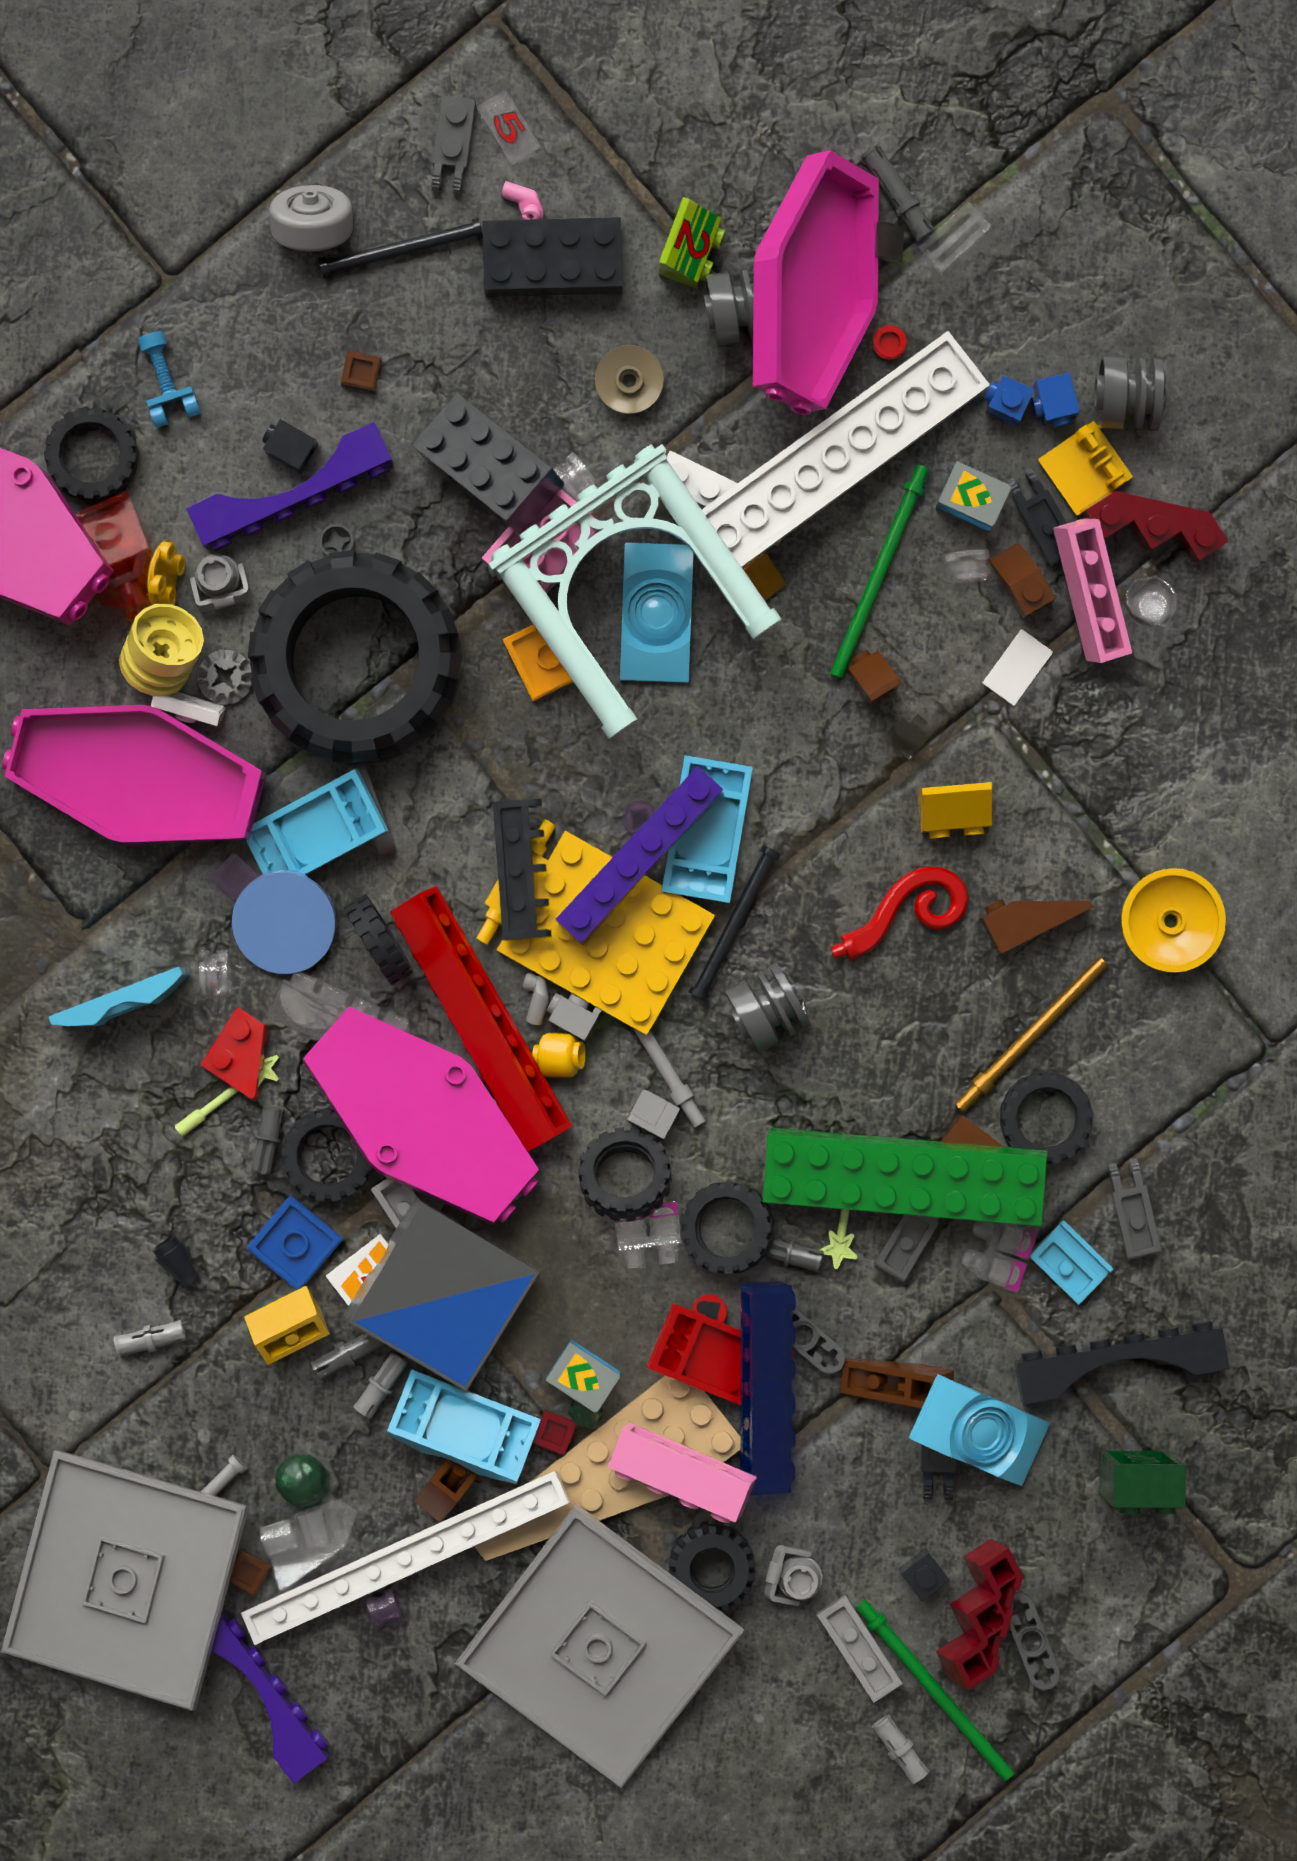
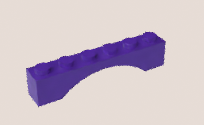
M372 422L344 435L336 451L324 467L309 480L292 490L275 496L256 499L233 498L215 494L187 507L186 510L202 545L206 550L212 547L214 551H217L232 544L231 538L241 533H244L245 537L263 530L262 524L274 518L276 522H281L295 515L294 509L306 504L308 508L323 503L327 500L326 494L338 490L339 494L355 488L358 486L356 481L368 475L370 479L380 477L389 472L388 466L394 463L375 422Z
M697 766L560 913L556 921L583 946L648 871L724 794L723 788Z
M222 1611L211 1652L224 1657L239 1668L257 1689L264 1701L271 1721L273 1757L293 1784H295L328 1758L330 1752L327 1748L330 1744L320 1730L313 1731L306 1720L309 1716L304 1708L297 1701L293 1704L287 1697L285 1692L288 1689L282 1679L277 1674L271 1676L264 1665L267 1661L261 1651L256 1646L250 1648L243 1639L246 1633L239 1622L234 1618L230 1621Z

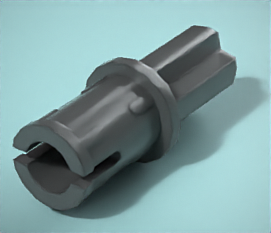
M263 1105L258 1134L254 1135V1138L257 1139L251 1169L254 1173L268 1175L271 1172L276 1143H281L279 1134L285 1109Z
M775 1239L771 1242L770 1251L766 1257L783 1261L785 1267L793 1265L819 1273L824 1258V1251L795 1244V1240H791L790 1244Z

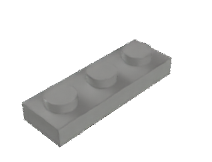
M846 1595L816 1613L873 1703L903 1684Z

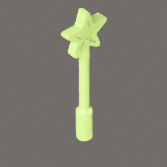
M277 1055L264 1059L263 1070H260L258 1088L265 1078L274 1081L279 1080V1077L272 1069L279 1059ZM231 1086L202 1109L193 1111L176 1124L175 1128L182 1137L202 1123L205 1120V1116L239 1091Z
M841 1209L837 1235L832 1230H829L830 1244L819 1249L824 1251V1255L832 1256L835 1269H838L843 1257L857 1259V1255L849 1248L854 1234L851 1233L845 1236L849 1210Z

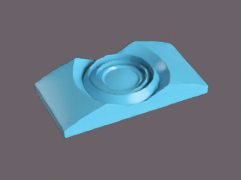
M625 543L620 681L689 683L693 551L688 545Z
M685 755L680 784L699 766L723 788L724 794L668 850L661 892L730 903L753 767Z
M357 768L255 822L250 839L246 841L262 874L277 870H290L308 875L327 863L387 832L388 829Z
M179 966L51 1015L49 1020L52 1025L61 1026L104 1025L111 1018L128 1013L147 1004H159L186 980L189 972L187 967Z
M411 1370L386 1434L422 1453L443 1457L456 1462L476 1474L517 1484L541 1419Z
M937 1374L909 1438L951 1458L1022 1486L1050 1426V1422Z

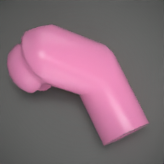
M505 182L501 198L518 203L523 220L543 218L544 209L534 190L511 182Z

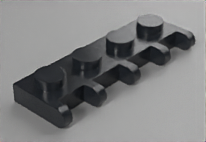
M541 799L493 802L503 941L552 937L551 930L537 929L536 907L549 906V899H535L533 873L546 872L547 867L546 864L533 865L531 839L544 837V830H530L529 808L541 807Z

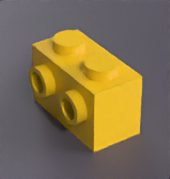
M307 1286L244 1316L254 1345L267 1365L330 1334L320 1307Z

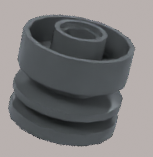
M741 269L739 286H733L728 271L705 275L707 295H703L708 328L713 329L717 348L739 344L740 328L742 327L748 328L753 341L754 283L750 284L747 269Z
M1102 356L1099 374L1096 375L1094 383V409L1097 410L1098 428L1121 430L1124 426L1126 415L1132 414L1135 430L1142 429L1144 415H1147L1149 431H1158L1167 398V380L1164 374L1162 358H1152L1149 373H1147L1146 360L1144 357H1139L1135 364L1134 373L1128 372L1126 357Z
M777 963L769 966L775 979L774 982L769 984L762 971L756 974L761 989L754 991L744 980L725 991L733 1007L729 1010L745 1040L750 1038L759 1054L779 1043L775 1027L780 1024L790 1036L796 1034L789 1021L791 1018L796 1017L802 1029L811 1026L806 1004L791 977L782 971Z

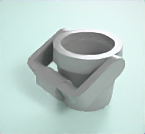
M211 554L203 558L197 566L195 577L190 578L195 603L201 612L232 606L249 599L251 596L243 563L237 566L236 562L226 555ZM241 580L243 589L236 591ZM199 589L211 598L201 601Z
M777 1546L774 1550L772 1561L769 1564L764 1596L773 1602L799 1606L800 1600L804 1601L812 1598L822 1585L820 1566L811 1558L813 1552L790 1546ZM785 1553L795 1554L784 1561ZM778 1584L787 1597L775 1595Z

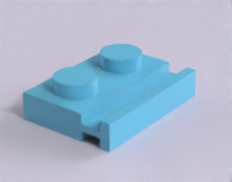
M1064 1220L1030 1254V1258L1078 1305L1113 1270Z

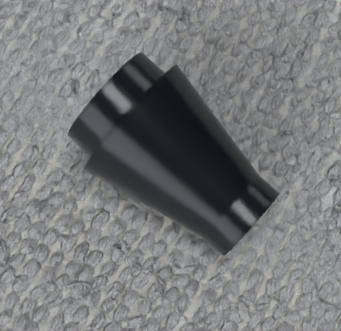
M176 1235L166 1238L153 1248L152 1251L156 1256L154 1260L175 1278L182 1288L189 1286L200 1277L195 1270L184 1241L178 1240Z

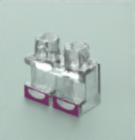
M678 1200L663 1202L659 1209L654 1208L651 1210V1215L648 1216L650 1235H647L645 1218L642 1216L636 1217V1221L626 1222V1219L614 1221L619 1251H623V1257L628 1269L646 1266L644 1248L657 1246L659 1265L678 1262V1244L681 1243Z
M975 1220L971 1235L988 1241L984 1253L966 1248L960 1265L976 1273V1277L1018 1293L1027 1263L997 1251L1001 1250L1029 1260L1038 1230L1021 1224Z

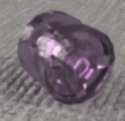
M645 801L630 803L623 813L625 828L634 835L655 812L654 807Z
M392 1588L385 1590L384 1594L379 1597L370 1596L366 1598L369 1613L378 1631L384 1629L387 1623L391 1621L400 1622L405 1619L401 1605Z

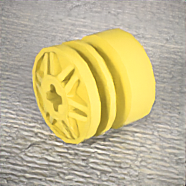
M154 604L144 608L135 617L129 635L122 647L119 657L121 673L126 681L139 692L151 696H168L178 692L187 683L193 666L201 653L204 642L202 628L191 614L177 606Z

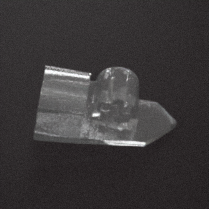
M337 1499L300 1511L294 1515V1518L260 1528L262 1543L268 1558H271L280 1591L287 1589L345 1547L358 1512L356 1509L341 1499Z

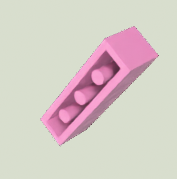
M1084 518L1054 527L1053 530L1086 661L1103 663L1132 654L1099 519Z
M631 1422L622 1429L608 1468L616 1471L615 1474L618 1477L627 1481H635L636 1479L648 1484L647 1488L656 1494L666 1495L668 1493L678 1497L682 1505L692 1509L701 1507L710 1511L713 1518L724 1523H730V1521L736 1523L743 1515L757 1479L756 1476Z

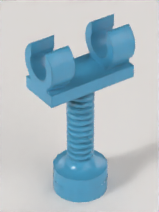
M156 331L139 337L137 341L141 353H148L151 356L153 368L157 372L156 376L158 382H160L159 385H161V392H163L162 396L146 401L154 426L159 428L168 425L162 405L181 399L189 417L201 414L192 386L177 391L172 386L173 382L171 376H169V369L166 366L167 363H165L166 360L162 353L163 347L167 345L164 332Z

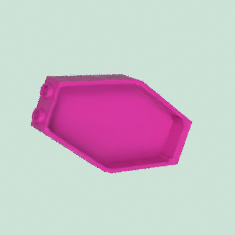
M831 150L806 156L758 246L754 259L753 386L765 392V396L768 399L783 402L791 406V411L802 415H808L811 411L827 408L875 315L878 303L879 179Z
M0 448V599L70 626L86 613L88 603L95 594L101 593L107 587L110 576L114 571L51 477L30 459Z
M147 705L22 709L20 717H15L11 728V736H14L12 749L6 751L2 763V769L6 770L4 777L104 837L124 844L238 841L250 839L267 773L160 709Z
M349 1006L303 1058V1064L369 1166L378 1174L490 1225H493L497 1219L503 1223L516 1208L512 1201L518 1194L521 1193L526 1197L538 1183V1180L534 1177L539 1170L473 1067L462 1057Z

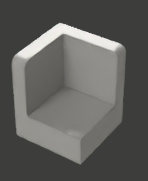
M643 1090L627 1120L664 1139L680 1108L647 1090Z

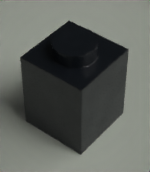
M281 419L276 426L271 424L262 438V442L265 443L263 450L266 454L301 474L318 446L315 438Z
M924 1548L898 1568L901 1575L921 1601L950 1581L927 1548Z

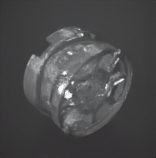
M574 452L566 457V462L562 465L557 463L552 467L565 483L563 486L565 491L576 502L580 501L577 495L594 484L597 489L600 487L593 475Z
M966 550L941 555L942 565L946 566V573L943 574V581L946 584L972 583L992 579L991 569L987 568V561L990 560L989 550Z
M210 950L200 951L199 957L203 960V962H199L201 998L211 999L213 995H219L220 998H230L232 978L229 950H219L218 954H211Z

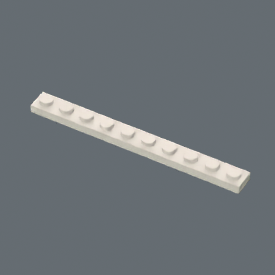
M553 1471L242 1612L241 1615L253 1643L256 1645L570 1503V1500L557 1471Z

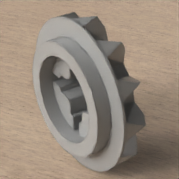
M220 649L207 655L199 666L197 682L202 693L212 702L222 705L233 704L243 699L251 688V666L236 651ZM216 665L225 671L237 667L230 676L233 681L232 684L235 686L234 689L224 682L213 687L219 678L218 670L215 668Z

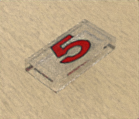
M506 89L476 107L512 167L542 150V147Z

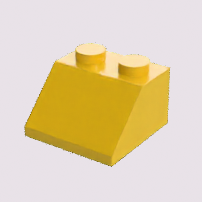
M992 782L921 788L917 792L921 833L929 832V839L950 837L951 830H963L964 836L984 834V828L992 826Z

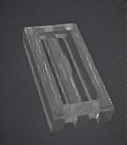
M967 201L922 243L918 250L942 274L979 240L992 225ZM968 213L971 217L931 253L928 249ZM977 223L980 228L941 263L937 258Z

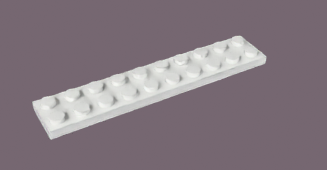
M947 331L711 502L702 511L743 568L987 390L990 384L949 331Z

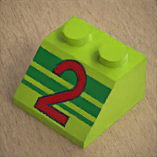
M683 197L659 260V275L698 288L700 280L705 281V275H709L713 262L709 261L708 258L712 248L719 249L723 240L725 230L720 228L722 218L692 200Z

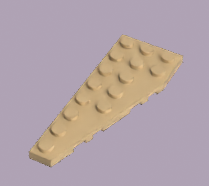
M664 1375L567 1451L565 1455H562L529 1481H534L553 1471H557L570 1503L474 1547L484 1560L487 1561L549 1539L575 1504L599 1521L671 1495L668 1493L666 1495L656 1494L647 1488L648 1484L636 1479L635 1481L624 1480L615 1474V1470L608 1468L621 1431L630 1422L723 1463L743 1448L746 1443L706 1391Z

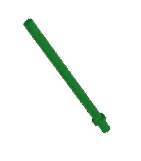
M917 464L910 482H906L903 487L906 490L830 671V674L842 679L917 498L922 496L925 491L922 486L930 470L925 466Z
M867 1599L862 1600L855 1608L868 1622L866 1625L868 1629L876 1631L1004 1782L1011 1778L1014 1771L885 1622L886 1616L882 1612L878 1614Z

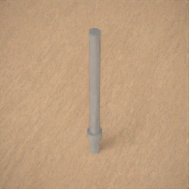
M633 1028L672 1093L669 1095L675 1105L681 1106L694 1128L705 1122L704 1117L691 1098L694 1094L687 1084L683 1085L652 1032L650 1031L646 1036Z

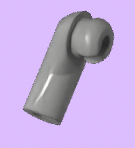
M530 972L526 974L523 983L525 991L533 992L526 1021L534 1025H542L549 1003L546 978Z

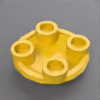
M169 540L160 543L149 565L147 587L149 600L152 605L175 604L177 576H181L185 570V556L178 555L174 543Z

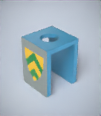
M957 461L935 508L985 531H990L1000 514L1011 486Z
M571 1339L546 1376V1381L591 1411L598 1412L619 1380L620 1371Z

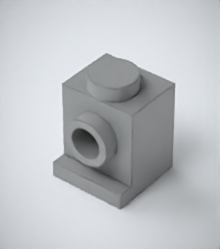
M556 993L546 1011L551 1013L550 1022L585 1041L602 1010L595 1007L591 1013L586 1010L589 1006L588 1002L572 993L569 999Z

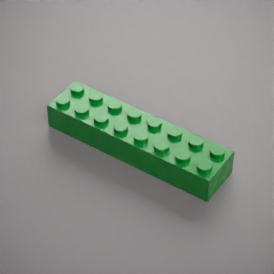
M771 1128L767 1135L763 1202L1042 1226L1048 1151Z

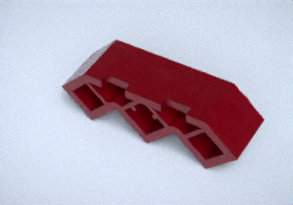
M1109 492L1080 510L1084 518L1099 519L1104 539L1129 524L1145 551L1154 549L1176 535L1190 560L1199 561L1228 543V540L1210 512L1124 492Z
M989 1539L963 1557L977 1586L949 1604L963 1634L936 1651L949 1679L966 1690H970L997 1671L1000 1657L997 1656L1002 1638L1007 1636L1014 1611L1011 1609L1015 1592L1020 1590L1023 1575L1009 1547L992 1539Z

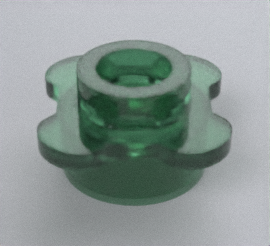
M572 1401L571 1406L573 1408L568 1410V1414L572 1417L573 1421L581 1427L597 1429L599 1427L598 1421H601L603 1418L601 1415L603 1412L602 1407H600L598 1412H593L578 1401Z

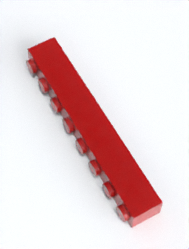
M437 885L417 894L391 910L390 913L395 920L397 929L403 934L412 950L414 959L420 964L429 980L431 989L438 996L446 1011L447 1018L456 1028L463 1041L464 1048L470 1053L478 1067L482 1080L488 1085L497 1101V1106L505 1115L527 1152L571 1128V1122L545 1076L541 1073L536 1060Z

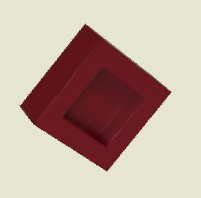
M545 1409L532 1443L565 1455L577 1422Z

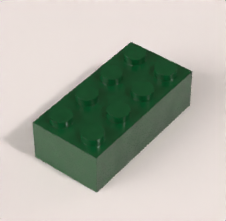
M1099 1450V1493L1115 1509H1119V1513L1140 1514L1141 1508H1150L1155 1510L1156 1514H1176V1508H1185L1186 1465L1169 1451Z

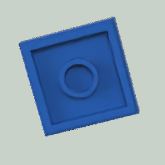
M290 1195L246 1249L295 1290H298L307 1284L344 1238L294 1196Z

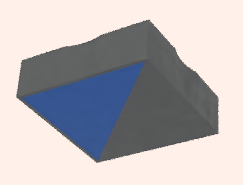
M416 1196L391 1236L384 1256L376 1267L369 1272L343 1315L350 1324L467 1391L539 1272L528 1262L496 1243L481 1238L463 1227L454 1218Z

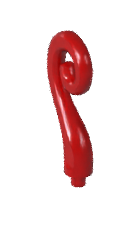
M922 867L905 874L889 889L867 924L841 935L842 943L830 947L834 960L847 955L848 960L853 961L875 949L886 936L907 896L917 888L925 885L937 884L944 887L950 894L951 905L948 911L942 915L932 914L929 906L935 901L937 894L933 890H926L916 898L914 904L916 917L924 926L930 929L942 930L952 927L963 917L967 910L968 892L965 883L958 875L942 867Z

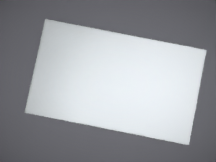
M1021 629L982 683L1015 706L1053 651Z

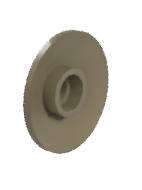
M636 345L616 347L606 353L597 366L595 372L597 393L603 403L616 412L636 414L645 411L657 401L662 392L664 382L662 367L657 358L645 348ZM633 376L636 380L633 387L624 386L622 382L624 377Z

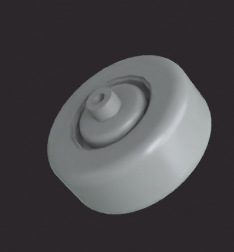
M304 185L290 188L278 194L270 204L271 234L279 244L293 250L314 252L331 249L344 243L353 231L351 201L343 192L331 187Z

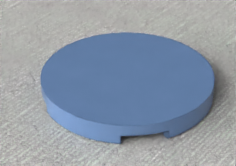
M277 870L257 877L241 892L233 909L232 930L239 949L256 966L278 974L297 973L312 967L328 951L336 932V912L329 895L316 882L308 878L307 875L296 871Z

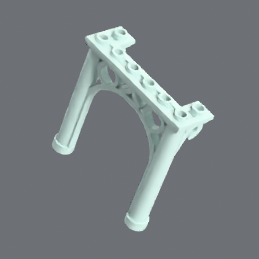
M652 444L635 455L634 464L627 469L623 464L606 475L609 480L598 489L594 484L577 495L580 500L569 509L566 504L557 508L548 515L551 520L541 528L537 524L528 528L520 534L521 542L512 548L508 544L502 546L491 555L492 562L488 564L492 577L496 575L499 580L502 579L600 719L603 724L601 728L608 739L634 723L637 717L628 708L576 633L567 610V593L571 578L582 559L599 543L613 535L633 529H655L670 533L681 539L691 548L753 639L782 620L775 608L770 609L669 464L663 444L656 449ZM639 480H641L642 482L647 480L650 485L636 482H638ZM636 491L646 493L651 500V506L644 518L628 517L621 509L622 501ZM616 497L614 512L617 519L622 522L614 524L612 518L607 521H599L590 514ZM659 498L678 526L653 518L658 507ZM579 523L581 535L574 544L578 550L573 555L571 548L566 543L552 540ZM590 528L599 531L589 539ZM552 549L563 551L567 557V564L563 574L547 576L539 571L537 562L542 555ZM532 555L530 560L531 568H528L523 560ZM539 581L545 584L560 583L558 610L539 584Z

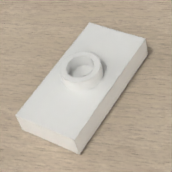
M179 692L168 696H153L151 707L175 713V717L181 721L195 723L198 720L215 726L223 720L226 707Z

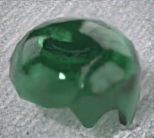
M293 1454L285 1458L276 1470L275 1486L277 1491L285 1501L292 1505L312 1507L321 1502L330 1490L329 1471L316 1457L310 1454Z

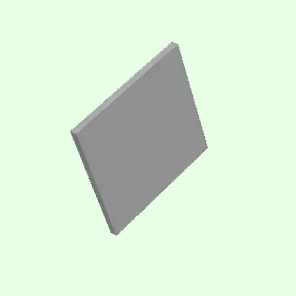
M54 1450L1 1652L191 1711L196 1710L249 1506L64 1451Z
M575 1504L456 1660L455 1665L622 1788L743 1634L744 1629Z

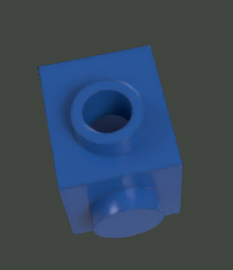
M1070 372L1036 380L1033 385L1036 397L1031 398L1035 417H1041L1043 425L1052 423L1053 428L1073 424L1072 418H1076L1080 411Z
M1003 375L999 383L992 381L984 401L989 402V406L985 413L1017 427L1034 389Z

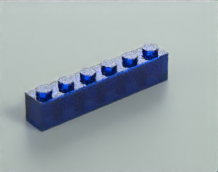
M782 1281L741 1283L740 1470L757 1477L750 1494L752 1496L791 1493V1482L795 1480L796 1474L794 1463L791 1461V1448L795 1446L796 1442L795 1431L792 1427V1414L796 1408L795 1397L792 1393V1379L796 1375L795 1362L792 1359V1345L796 1341V1332L792 1325V1311L796 1307V1297L792 1286Z

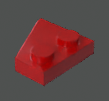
M237 1007L200 1065L257 1102L260 1096V1091L258 1090L260 1070H263L265 1058L263 1048L267 1043L269 1027Z

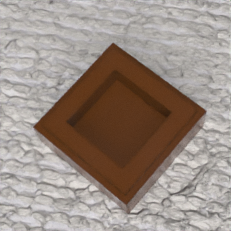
M348 350L340 384L375 393L382 357Z
M241 1549L235 1559L229 1583L254 1597L272 1565Z

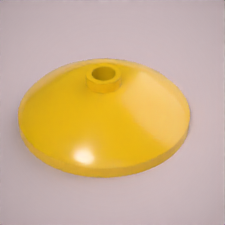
M1176 868L1159 870L1142 878L1129 892L1121 915L1123 936L1131 952L1147 966L1164 972L1188 971L1206 962L1218 949L1226 926L1224 905L1216 889L1202 876L1188 870ZM1169 914L1176 918V925L1172 928L1167 927L1164 922L1165 917Z

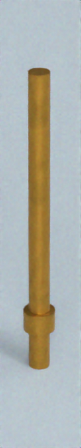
M1098 957L984 1074L980 1072L971 1081L973 1085L954 1104L965 1113L983 1094L987 1096L995 1087L993 1083L1109 965L1101 957Z

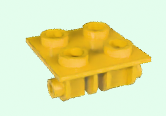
M1095 421L1088 425L1086 424L1076 431L1074 435L1038 459V462L1076 516L1081 514L1080 510L1133 478Z

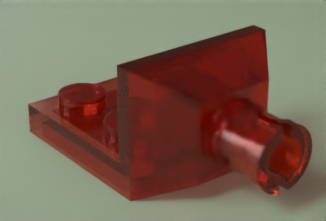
M126 491L75 514L114 571L110 576L107 587L101 593H96L101 605L123 607L125 618L128 621L134 622L135 617L138 615L137 607H140L142 611L144 608L151 606L147 600V596H149L147 576L153 553L147 542L131 497Z

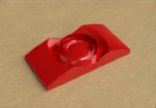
M673 1303L646 1368L769 1416L795 1352Z

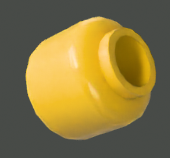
M546 1033L542 1036L539 1045H534L532 1055L541 1073L546 1077L571 1078L578 1073L579 1069L584 1068L586 1061L585 1045L583 1042H579L578 1037L572 1033Z

